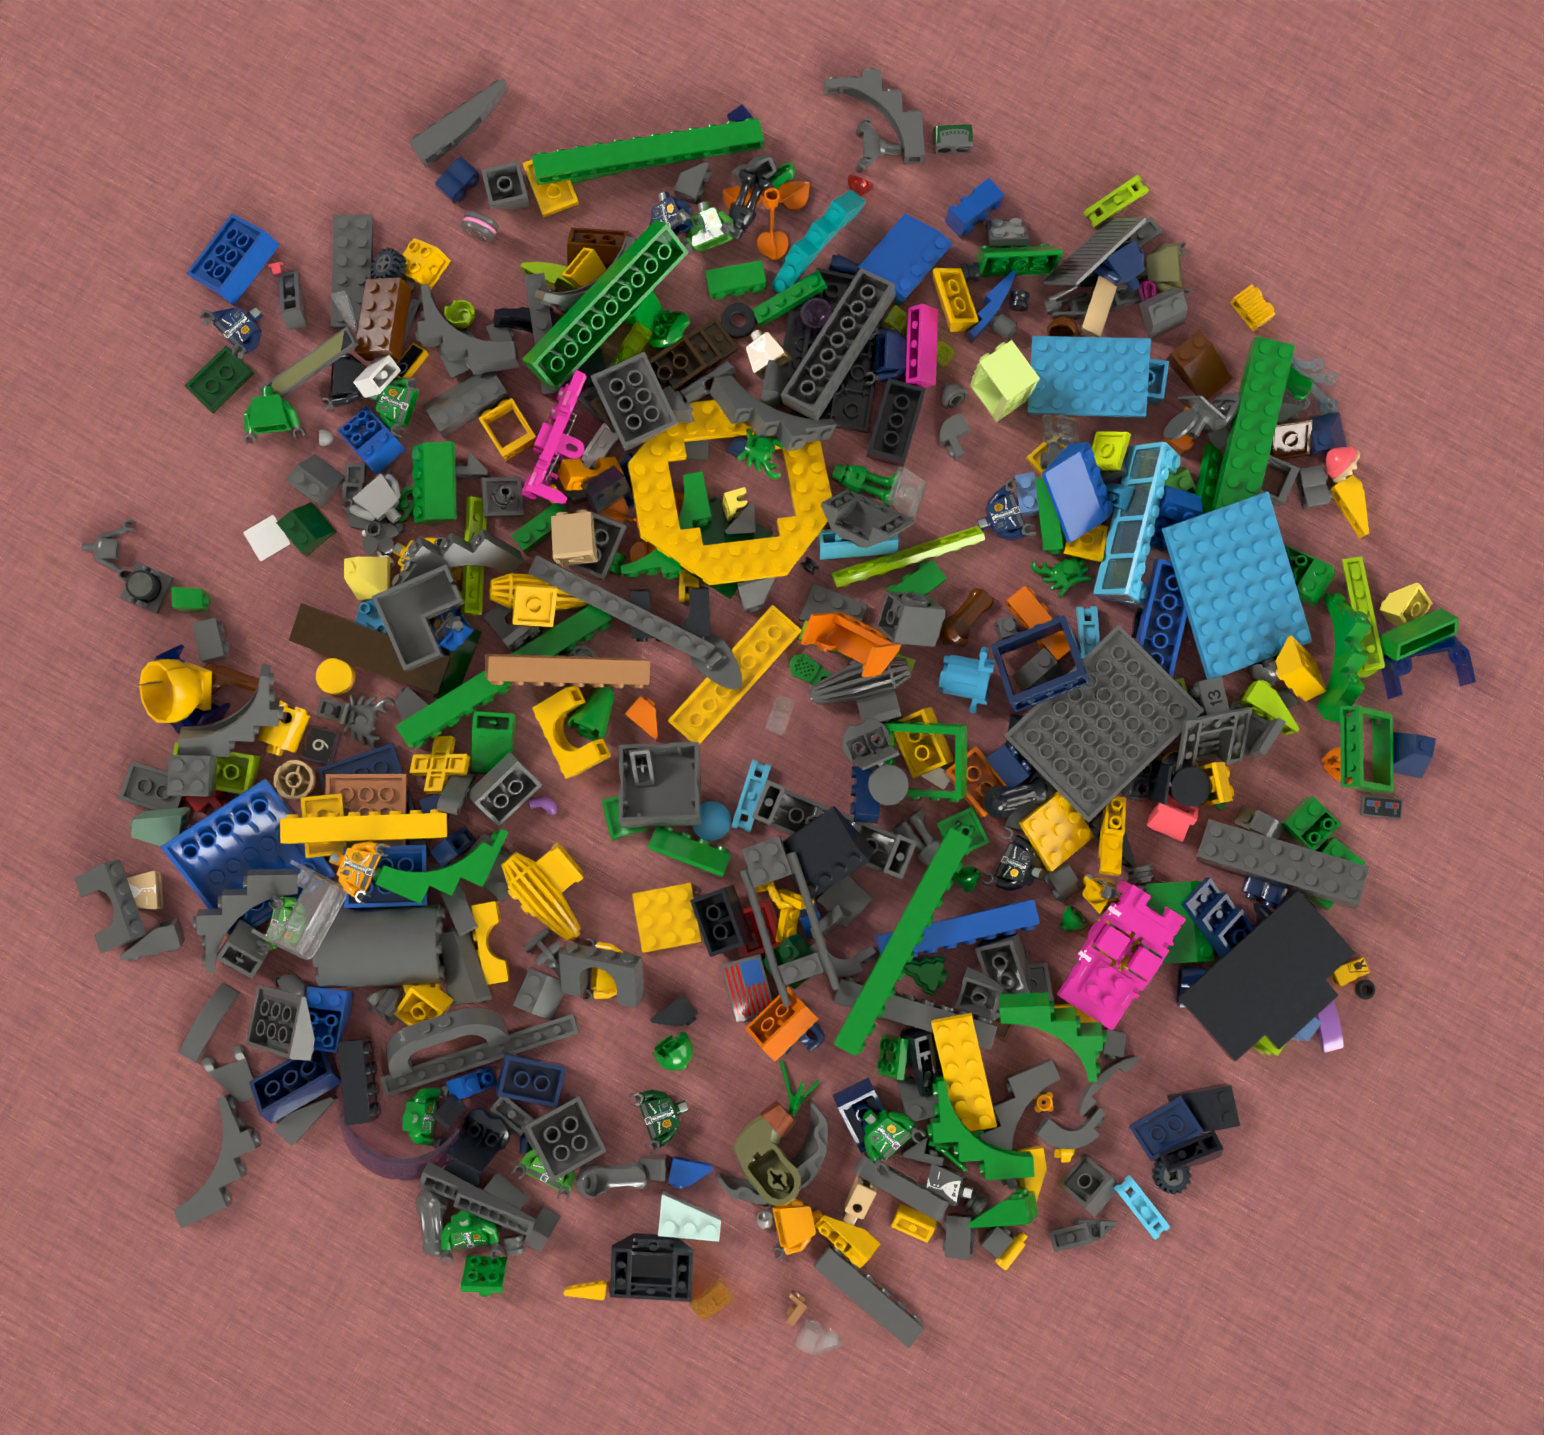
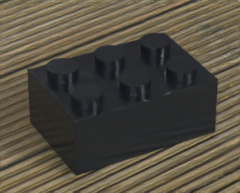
M734 884L690 900L710 957L754 941Z

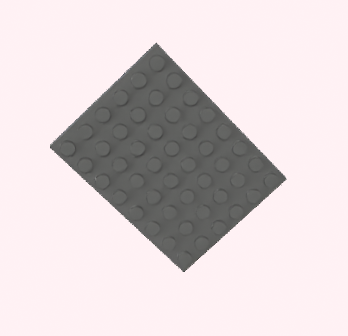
M1119 624L1082 659L1091 683L1036 704L1004 735L1005 739L1019 751L1087 822H1090L1183 731L1184 720L1196 718L1204 711ZM1075 666L1069 673L1076 671L1077 667Z

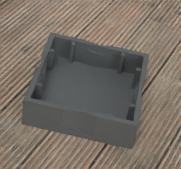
M677 742L664 745H619V773L621 778L619 823L622 828L701 825V749L699 742ZM650 748L653 756L655 785L635 787L629 750Z

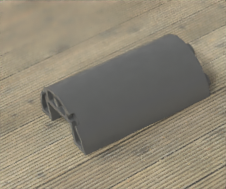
M443 904L321 908L318 910L317 913L320 917L315 918L312 957L313 967L318 970L315 978L319 988L442 984V978L445 977V966L438 959L439 954L442 953V942L439 941V934H442L443 918H446V907Z

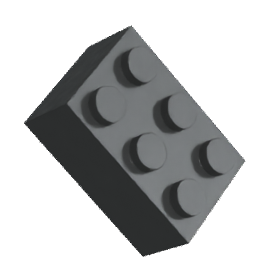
M509 752L467 792V795L479 809L500 826L542 784L530 770Z

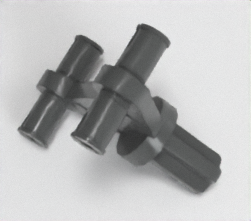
M870 117L860 121L855 131L858 137L863 135V157L857 163V169H855L857 173H862L863 170L868 169L879 156L882 157L884 154L900 155L902 149L900 144L885 142V139L880 138L871 127L872 119Z
M545 928L537 936L534 934L531 937L532 940L523 948L529 953L538 945L543 953L535 958L534 962L538 967L544 962L547 968H552L561 978L559 952L557 951L562 946L558 941L548 949L544 946L542 941L551 935L548 929Z

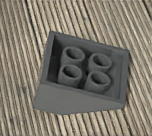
M579 1096L571 1098L557 1106V1108L555 1107L521 1126L529 1144L552 1182L606 1152Z

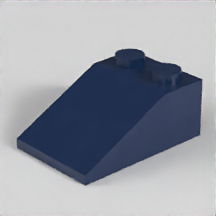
M869 1077L833 1094L836 1105L860 1153L866 1151L864 1143L866 1133L864 1128L868 1123L863 1119L864 1114L868 1110H872L878 1115L884 1110Z

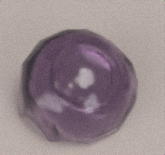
M821 298L808 300L800 310L802 322L812 329L823 327L832 314L830 304Z

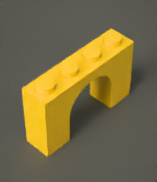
M574 686L564 688L532 708L566 779L577 776L611 757L603 738L592 741L581 748L573 746L567 740L564 733L566 716L574 709L586 703L579 687Z

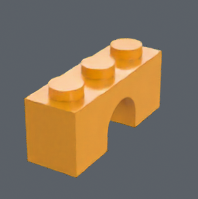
M616 457L598 458L593 470L585 467L581 459L562 460L557 472L565 491L583 490L581 485L613 465L624 475Z

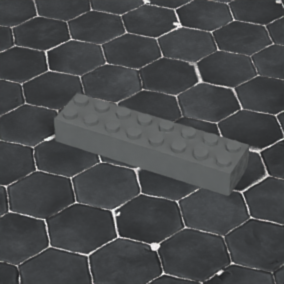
M860 268L781 393L785 406L818 421L895 298L894 283Z
M1208 819L1196 859L1198 862L1293 891L1298 890L1300 893L1356 909L1359 905L1369 867L1210 819Z
M844 976L843 979L839 977L838 981L841 988L836 989L833 1002L852 1008L866 981L863 984H859L856 978ZM895 991L891 999H886L884 1003L886 1008L881 1017L933 1033L931 1020L967 1014L968 1012L960 1010L958 1014L951 1007L941 1004L940 1008L934 1006L935 1003L921 998V1002L915 1001L916 997L902 993L899 996L895 995ZM979 1016L978 1020L973 1018L979 1047L991 1050L997 1026L993 1025V1020L981 1016Z

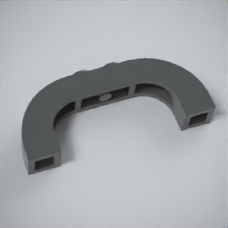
M467 1008L405 1027L397 1032L388 1042L387 1060L389 1072L393 1079L413 1073L411 1061L413 1053L461 1036H481L486 1039L490 1048L509 1042L507 1024L494 1011L482 1008Z

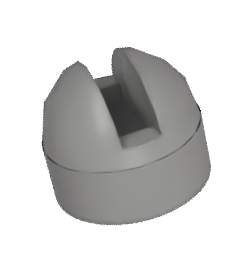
M319 430V445H330L333 441L332 433L327 430Z
M763 1211L757 1214L758 1226L763 1230L765 1228L769 1229L773 1224L772 1213Z

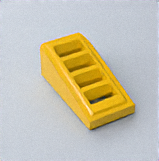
M608 1280L567 1286L564 1290V1296L604 1300Z

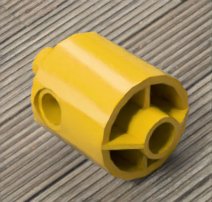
M280 701V706H284V715L290 713L292 721L285 724L283 718H280L279 726H262L257 739L268 743L266 751L278 756H282L284 749L296 753L310 718L307 715V710L295 707L294 710L288 708L289 704Z

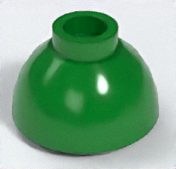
M972 866L962 867L958 873L954 872L953 879L959 887L963 888L964 892H971L975 890V885L980 879V870Z
M1067 906L1063 912V922L1060 923L1061 927L1066 932L1085 929L1087 921L1082 913L1073 906Z

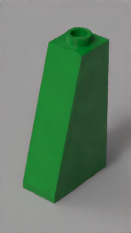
M1036 478L1043 551H1049V554H1060L1061 550H1064L1065 534L1044 479Z

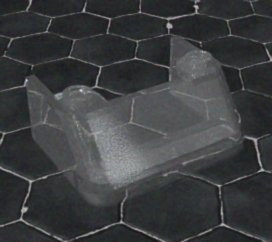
M291 859L290 864L302 869L297 877L298 886L303 888L300 897L284 926L276 923L268 929L266 934L255 929L251 933L304 960H309L316 954L345 901L347 892L341 884Z

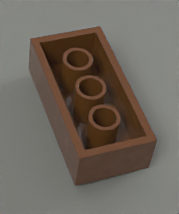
M401 278L366 279L356 338L359 345L354 350L365 361H373L376 358L390 355L393 360L401 359L412 290Z

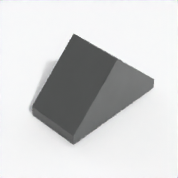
M749 502L724 532L726 534L756 533L754 504Z
M650 748L629 750L635 787L655 785L653 756Z
M543 1206L535 1220L530 1237L526 1236L523 1243L541 1253L561 1215Z

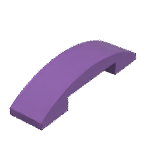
M1333 1000L1316 1016L1322 1022L1319 1026L1320 1032H1318L1323 1052L1343 1048L1341 1025L1335 1001Z

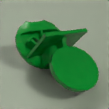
M653 291L624 320L628 325H639L646 335L647 342L652 347L657 348L666 347L677 342L683 337L685 328L690 324L689 316L685 312L665 311Z

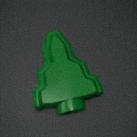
M934 956L932 959L923 958L920 961L912 959L910 963L906 962L904 965V974L914 978L915 984L922 987L924 993L933 996L937 986L943 987L947 977V971L943 970L945 958Z

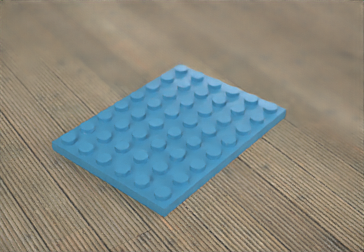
M1263 492L1162 528L1207 680L1221 677L1279 655L1287 638L1291 635L1301 645L1312 642L1269 492Z

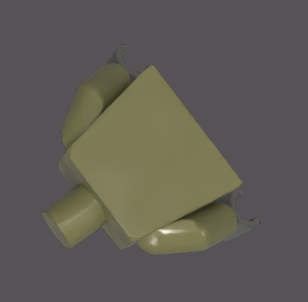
M1182 241L1178 245L1176 243L1161 244L1151 254L1147 255V266H1144L1145 271L1137 275V278L1148 277V281H1152L1159 292H1164L1171 288L1181 290V256H1184L1188 251L1187 249H1182L1185 247L1186 242ZM1184 288L1181 291L1189 293L1190 289Z

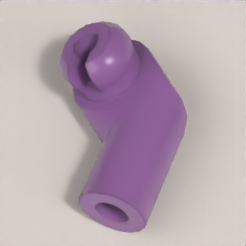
M543 796L529 799L531 809L542 807L547 810L548 815L557 813V804L549 797Z

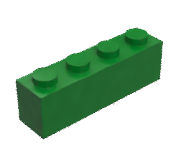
M1440 608L1381 634L1380 638L1382 653L1398 661L1457 635L1459 618Z

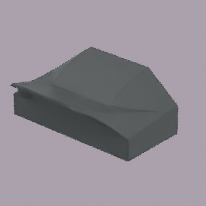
M499 1097L490 1109L494 1116L501 1117L504 1120L510 1135L516 1133L522 1135L524 1131L521 1126L535 1119L528 1110L511 1098Z

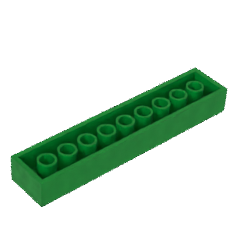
M655 220L523 357L522 361L546 388L556 392L689 253L668 224Z
M1259 336L1251 340L1239 389L1240 404L1238 412L1231 422L1212 502V511L1258 495L1261 492L1295 349L1293 344Z

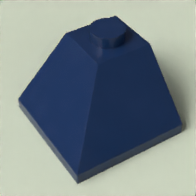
M1339 412L1310 417L1312 419L1309 457L1327 454L1333 448L1347 447Z
M1393 732V773L1421 779L1433 758L1436 738L1419 734Z

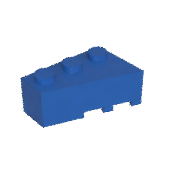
M990 178L986 179L974 188L968 197H962L960 199L961 203L958 206L951 205L949 207L945 223L959 238L965 234L968 236L975 229L974 226L978 222L983 223L988 218V213L992 210L996 211L1001 207L1004 193Z

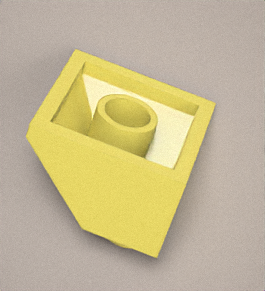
M358 556L344 559V579L359 601L370 600L373 595L390 589L389 557Z
M1414 583L1389 593L1379 610L1386 620L1399 627L1426 615L1433 603L1420 583Z

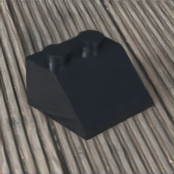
M614 465L581 485L593 513L596 514L622 500L631 492L625 476Z

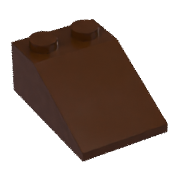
M1200 330L1175 349L1165 360L1169 361V366L1196 396H1203L1206 400L1233 379L1213 344Z

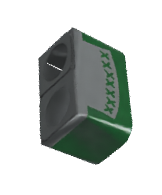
M972 125L935 126L932 132L935 155L970 153L973 147Z

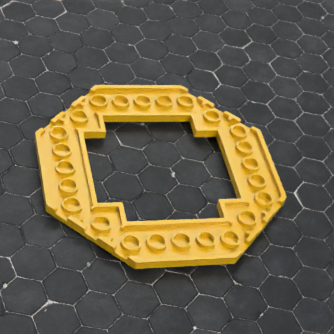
M715 400L689 403L693 409L691 413L694 419L693 422H678L677 425L645 442L628 463L640 538L656 546L657 550L669 558L672 557L692 574L695 573L701 577L708 585L787 576L828 522L821 504L831 498L832 494L821 442L819 440L805 442L803 449L786 451L784 447L780 448L774 445L775 450L782 449L795 516L777 518L778 537L703 546L700 527L680 530L668 462L686 460L687 455L684 442L747 435V429L752 431V435L756 433L748 422L731 424Z

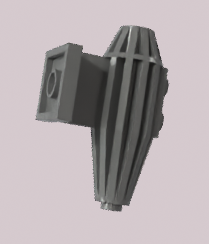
M894 657L881 675L863 677L861 676L863 664L854 660L846 668L812 685V690L808 691L811 702L815 701L816 705L857 701L861 722L866 718H872L884 724L903 718L895 690L911 678V673L906 658Z

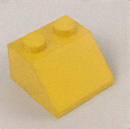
M412 986L394 1015L410 1026L444 1015L454 999L439 988Z

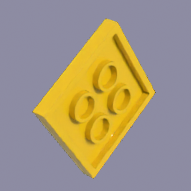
M1058 791L1049 797L1045 803L1039 805L1018 822L1046 869L1051 872L1094 837L1084 818Z
M691 883L632 894L642 953L702 942L699 925L690 900L694 899Z

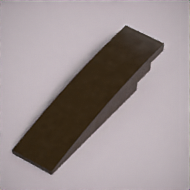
M715 317L688 335H683L677 342L669 345L652 357L649 362L662 390L670 386L674 391H679L696 380L701 374L706 373L736 352L738 346ZM599 396L590 401L613 434L616 433Z
M303 603L300 605L288 640L435 694L440 692L451 660L450 656L444 654L443 657L411 671H404L388 633Z

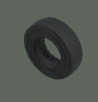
M731 304L722 313L721 325L732 338H745L755 328L756 318L754 312L745 304ZM736 314H741L746 319L745 325L741 328H736L731 324V318Z

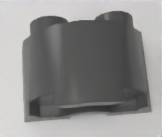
M1065 862L1052 872L1048 871L1045 866L1042 867V869H1045L1043 880L1046 884L1050 883L1053 890L1051 893L1056 901L1060 900V902H1063L1082 890L1077 883L1079 880L1075 873Z

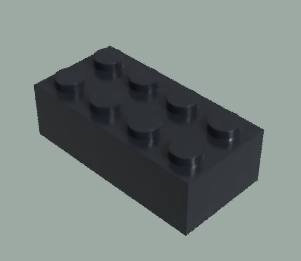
M888 378L867 451V458L904 467L925 394V388Z
M371 1037L339 1042L338 1052L346 1125L370 1123L379 1118V1114H381V1104L377 1102L379 1084L375 1082L374 1075L377 1073L376 1061H373L372 1053H375L374 1041H371Z

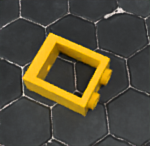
M512 398L501 401L498 407L493 410L488 409L484 411L481 417H479L481 424L505 462L535 444L537 438ZM513 410L527 434L502 448L488 424Z

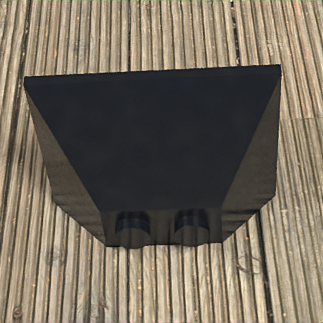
M633 1233L613 1244L611 1247L610 1297L691 1302L694 1249L679 1238Z

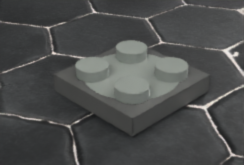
M995 218L986 220V230L990 246L1029 244L1024 219L1001 220Z

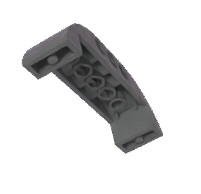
M767 780L752 818L791 836L829 810L830 807L786 790V787ZM840 812L874 848L870 861L863 866L902 880L917 842L899 834L895 835L869 823L853 822L852 816Z

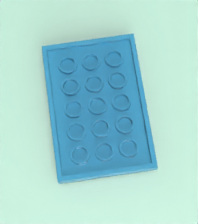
M1033 336L1031 367L1040 379L1028 399V414L1146 418L1151 339Z

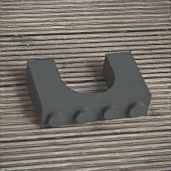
M120 859L105 862L74 878L81 897L103 891L112 901L114 918L111 925L107 929L94 934L100 953L116 950L147 935Z
M569 942L559 952L562 993L581 997L589 985L587 968L596 967L606 971L614 979L617 987L618 1004L637 1008L643 999L642 956Z

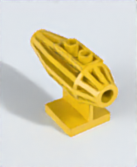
M510 573L490 581L489 599L508 609H513V625L553 627L555 611L589 606L588 603L533 575Z
M556 842L552 849L536 862L515 852L501 864L509 888V895L514 900L518 899L522 903L520 907L527 915L531 914L533 917H536L566 941L569 939L573 941L581 934L579 932L581 927L562 892L575 881L578 883L584 878L583 870L559 842Z

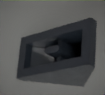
M451 1093L438 1107L432 1117L448 1130L467 1106Z

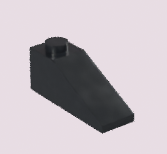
M919 1028L902 1033V1038L909 1039L906 1058L921 1097L933 1094L932 1084L936 1083L937 1070L932 1034Z
M1211 1131L1159 1152V1156L1167 1171L1172 1172L1221 1157L1224 1148L1215 1131Z

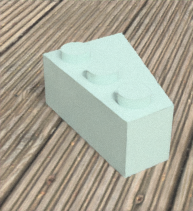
M663 1191L658 1236L719 1242L721 1216Z

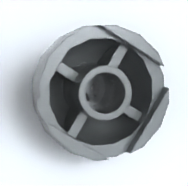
M1278 655L1247 666L1254 681L1264 680L1271 685L1277 684V681L1280 680L1276 674L1278 668L1275 662Z
M284 974L275 977L276 988L280 987L279 990L306 997L307 987H309L307 981L303 982L295 974Z

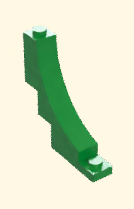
M499 828L498 832L494 831L490 838L491 846L480 842L468 855L440 869L411 872L383 865L382 868H377L373 876L376 879L375 884L421 904L429 886L452 896L460 877L483 887L507 837L508 831Z

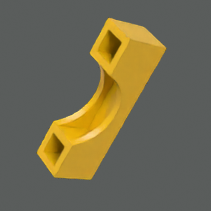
M498 901L472 905V913L478 925V928L473 930L474 942H478L479 949L476 950L479 962L481 961L487 985L510 981L508 960L497 957L489 946V934L492 928L501 921Z

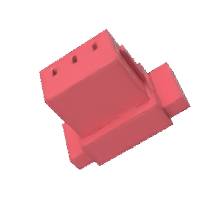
M275 262L268 265L269 268H272L273 275L282 273L281 265L283 263Z

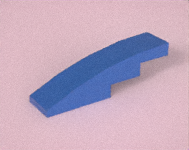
M1014 270L986 295L984 299L986 306L977 313L979 322L969 331L967 336L971 343L987 328L995 313H998L1016 275Z

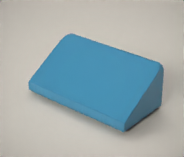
M1115 482L1105 484L1113 507L1125 510L1133 494L1134 487Z

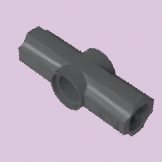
M726 361L707 374H701L696 381L679 390L684 403L696 402L709 394L715 377H736L733 366ZM710 379L709 387L705 388V382Z

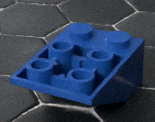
M367 406L337 430L376 475L406 450Z
M1165 485L1164 496L1160 500V511L1155 520V532L1151 537L1150 545L1168 550L1162 528L1201 515L1203 513L1201 496Z
M307 987L306 1001L315 1038L314 1050L338 1053V1043L342 1041L351 1013L354 992Z

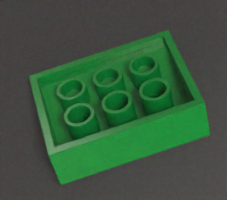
M1047 243L1039 244L1038 246H1030L1028 244L1020 245L1019 247L1000 246V248L983 246L978 248L976 253L979 277L1007 276L1013 270L1016 272L1015 276L1050 275L1056 269L1063 255V250L1055 245L1049 246Z
M1202 881L1143 884L1146 886V893L1151 896L1146 904L1147 907L1161 916L1165 912L1163 909L1168 907L1186 919L1183 925H1180L1181 928L1177 934L1173 936L1172 942L1174 945L1167 947L1169 952L1162 964L1215 961L1213 947L1181 904ZM1151 949L1149 950L1151 953L1158 957L1159 954H1157Z

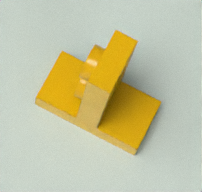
M777 889L781 900L791 904L790 907L781 909L775 940L780 943L787 937L796 935L800 909H806L802 895L787 889Z

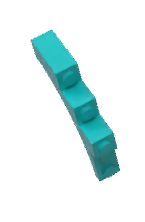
M853 190L833 200L824 216L812 223L805 237L793 244L785 258V263L770 287L777 293H780L797 283L831 239L858 216L866 201Z

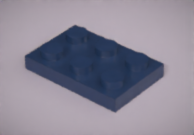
M1181 1095L1129 1125V1128L1151 1162L1160 1157L1159 1152L1189 1141L1204 1132Z

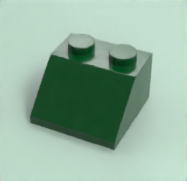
M312 502L291 510L276 522L297 549L306 557L336 533L335 529Z
M800 933L787 937L773 950L778 966L814 953ZM766 957L762 960V962L773 976L768 959ZM808 978L788 984V986L797 989Z

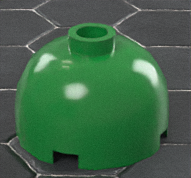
M686 1032L677 1033L679 1036L673 1039L672 1035H670L655 1046L656 1052H652V1055L665 1070L681 1071L688 1066L692 1059L693 1044Z

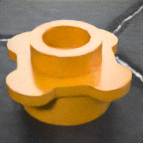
M1046 1092L1045 1094L1038 1093L1034 1097V1110L1038 1113L1041 1111L1052 1112L1054 1109L1053 1094L1051 1092Z

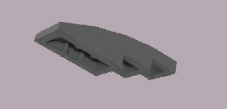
M1127 284L1117 286L1109 312L1142 302L1138 288L1130 292ZM1143 285V286H1142V291H1143V296H1144V298H1145L1144 285ZM1093 293L1088 297L1071 300L1068 303L1070 310L1087 311ZM1086 315L1073 316L1074 321L1084 319Z

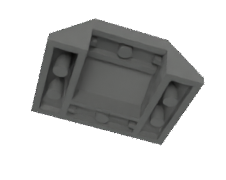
M846 489L821 504L832 532L838 534L842 539L854 542L861 548H868L886 541L912 526L916 521L850 489Z
M1247 707L1184 720L1175 773L1184 767H1195L1196 761L1214 757L1219 758L1225 764L1243 761L1252 708Z

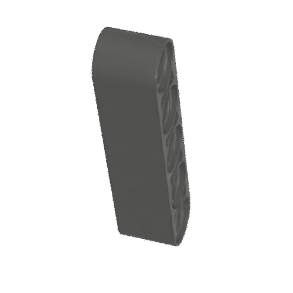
M862 1153L855 1167V1174L937 1221L942 1220L950 1203L949 1200L888 1166L889 1170L886 1171L885 1167L881 1165L879 1171L882 1175H878L875 1171L876 1163L872 1162L868 1154Z

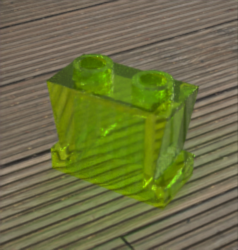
M636 321L622 342L614 363H621L643 353L653 331Z

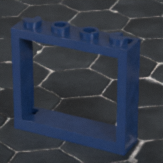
M1065 615L1054 617L1051 621L1037 624L1029 630L1018 632L1012 637L1001 639L991 645L1009 703L1015 712L1091 683L1070 623ZM1064 630L1077 670L1015 695L1002 655Z

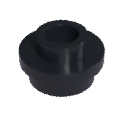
M1363 979L1356 983L1355 993L1359 998L1367 1000L1374 996L1376 989L1370 980ZM1363 986L1367 987L1366 993L1362 992Z

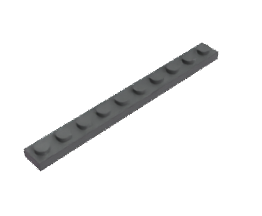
M539 555L536 556L528 572L705 663L715 647V644Z
M573 1013L509 1034V1042L491 1048L488 1042L412 1066L413 1073L394 1079L391 1074L380 1077L385 1096L387 1097L502 1059L505 1052L517 1054L580 1032Z

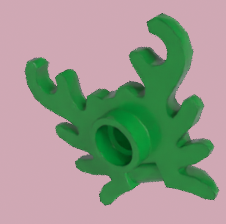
M747 429V444L737 460L741 461L747 457L748 467H751L753 461L758 472H761L762 468L760 465H762L768 477L772 479L780 478L781 473L772 472V469H777L778 465L768 462L772 460L771 454L775 450L774 445L783 448L776 436L770 438L771 436L758 437L757 434L752 435V431Z
M1068 555L1071 558L1070 560L1064 559L1063 562L1054 564L1052 570L1045 561L1041 569L1037 568L1036 561H1033L1031 568L1036 574L1050 577L1042 578L1043 582L1055 583L1049 587V590L1062 588L1058 594V598H1061L1071 586L1093 580L1088 576L1083 577L1089 571V567L1081 569L1085 563V558H1081L1079 563L1077 561L1078 557Z

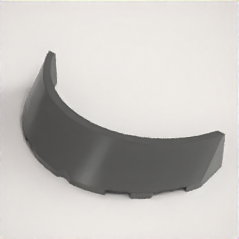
M812 1099L809 1101L810 1126L806 1140L798 1154L790 1161L800 1174V1190L806 1187L817 1175L827 1152L828 1127L826 1118ZM720 1172L717 1174L718 1182L729 1196L746 1202L767 1204L747 1179L727 1176Z

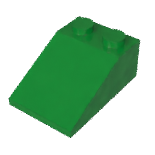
M1028 1188L1016 1189V1192L1011 1193L1010 1196L968 1223V1228L1028 1225L1038 1216L1035 1191H1028Z

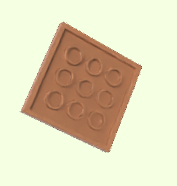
M326 774L325 795L342 793L344 816H348L349 812H361V816H368L369 812L380 811L381 815H389V811H402V814H407L408 774ZM380 840L369 842L377 844H386L389 846L406 845L407 840ZM368 841L347 842V847H352L354 844Z

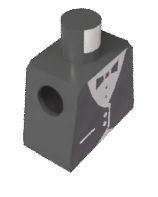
M931 1164L927 1188L949 1200V1205H959L961 1198L972 1200L974 1195V1188L964 1185L965 1175L944 1165Z

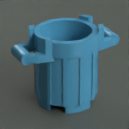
M987 647L981 648L980 660L956 655H945L943 661L945 663L943 671H941L938 691L972 699L969 708L971 713L977 711L978 703L987 705L985 699L988 700L989 697L987 690L990 675L994 669L993 664H995L996 660L987 659L989 651Z

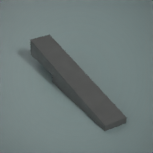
M428 1161L422 1172L419 1187L455 1200V1208L467 1211L530 1237L535 1218Z

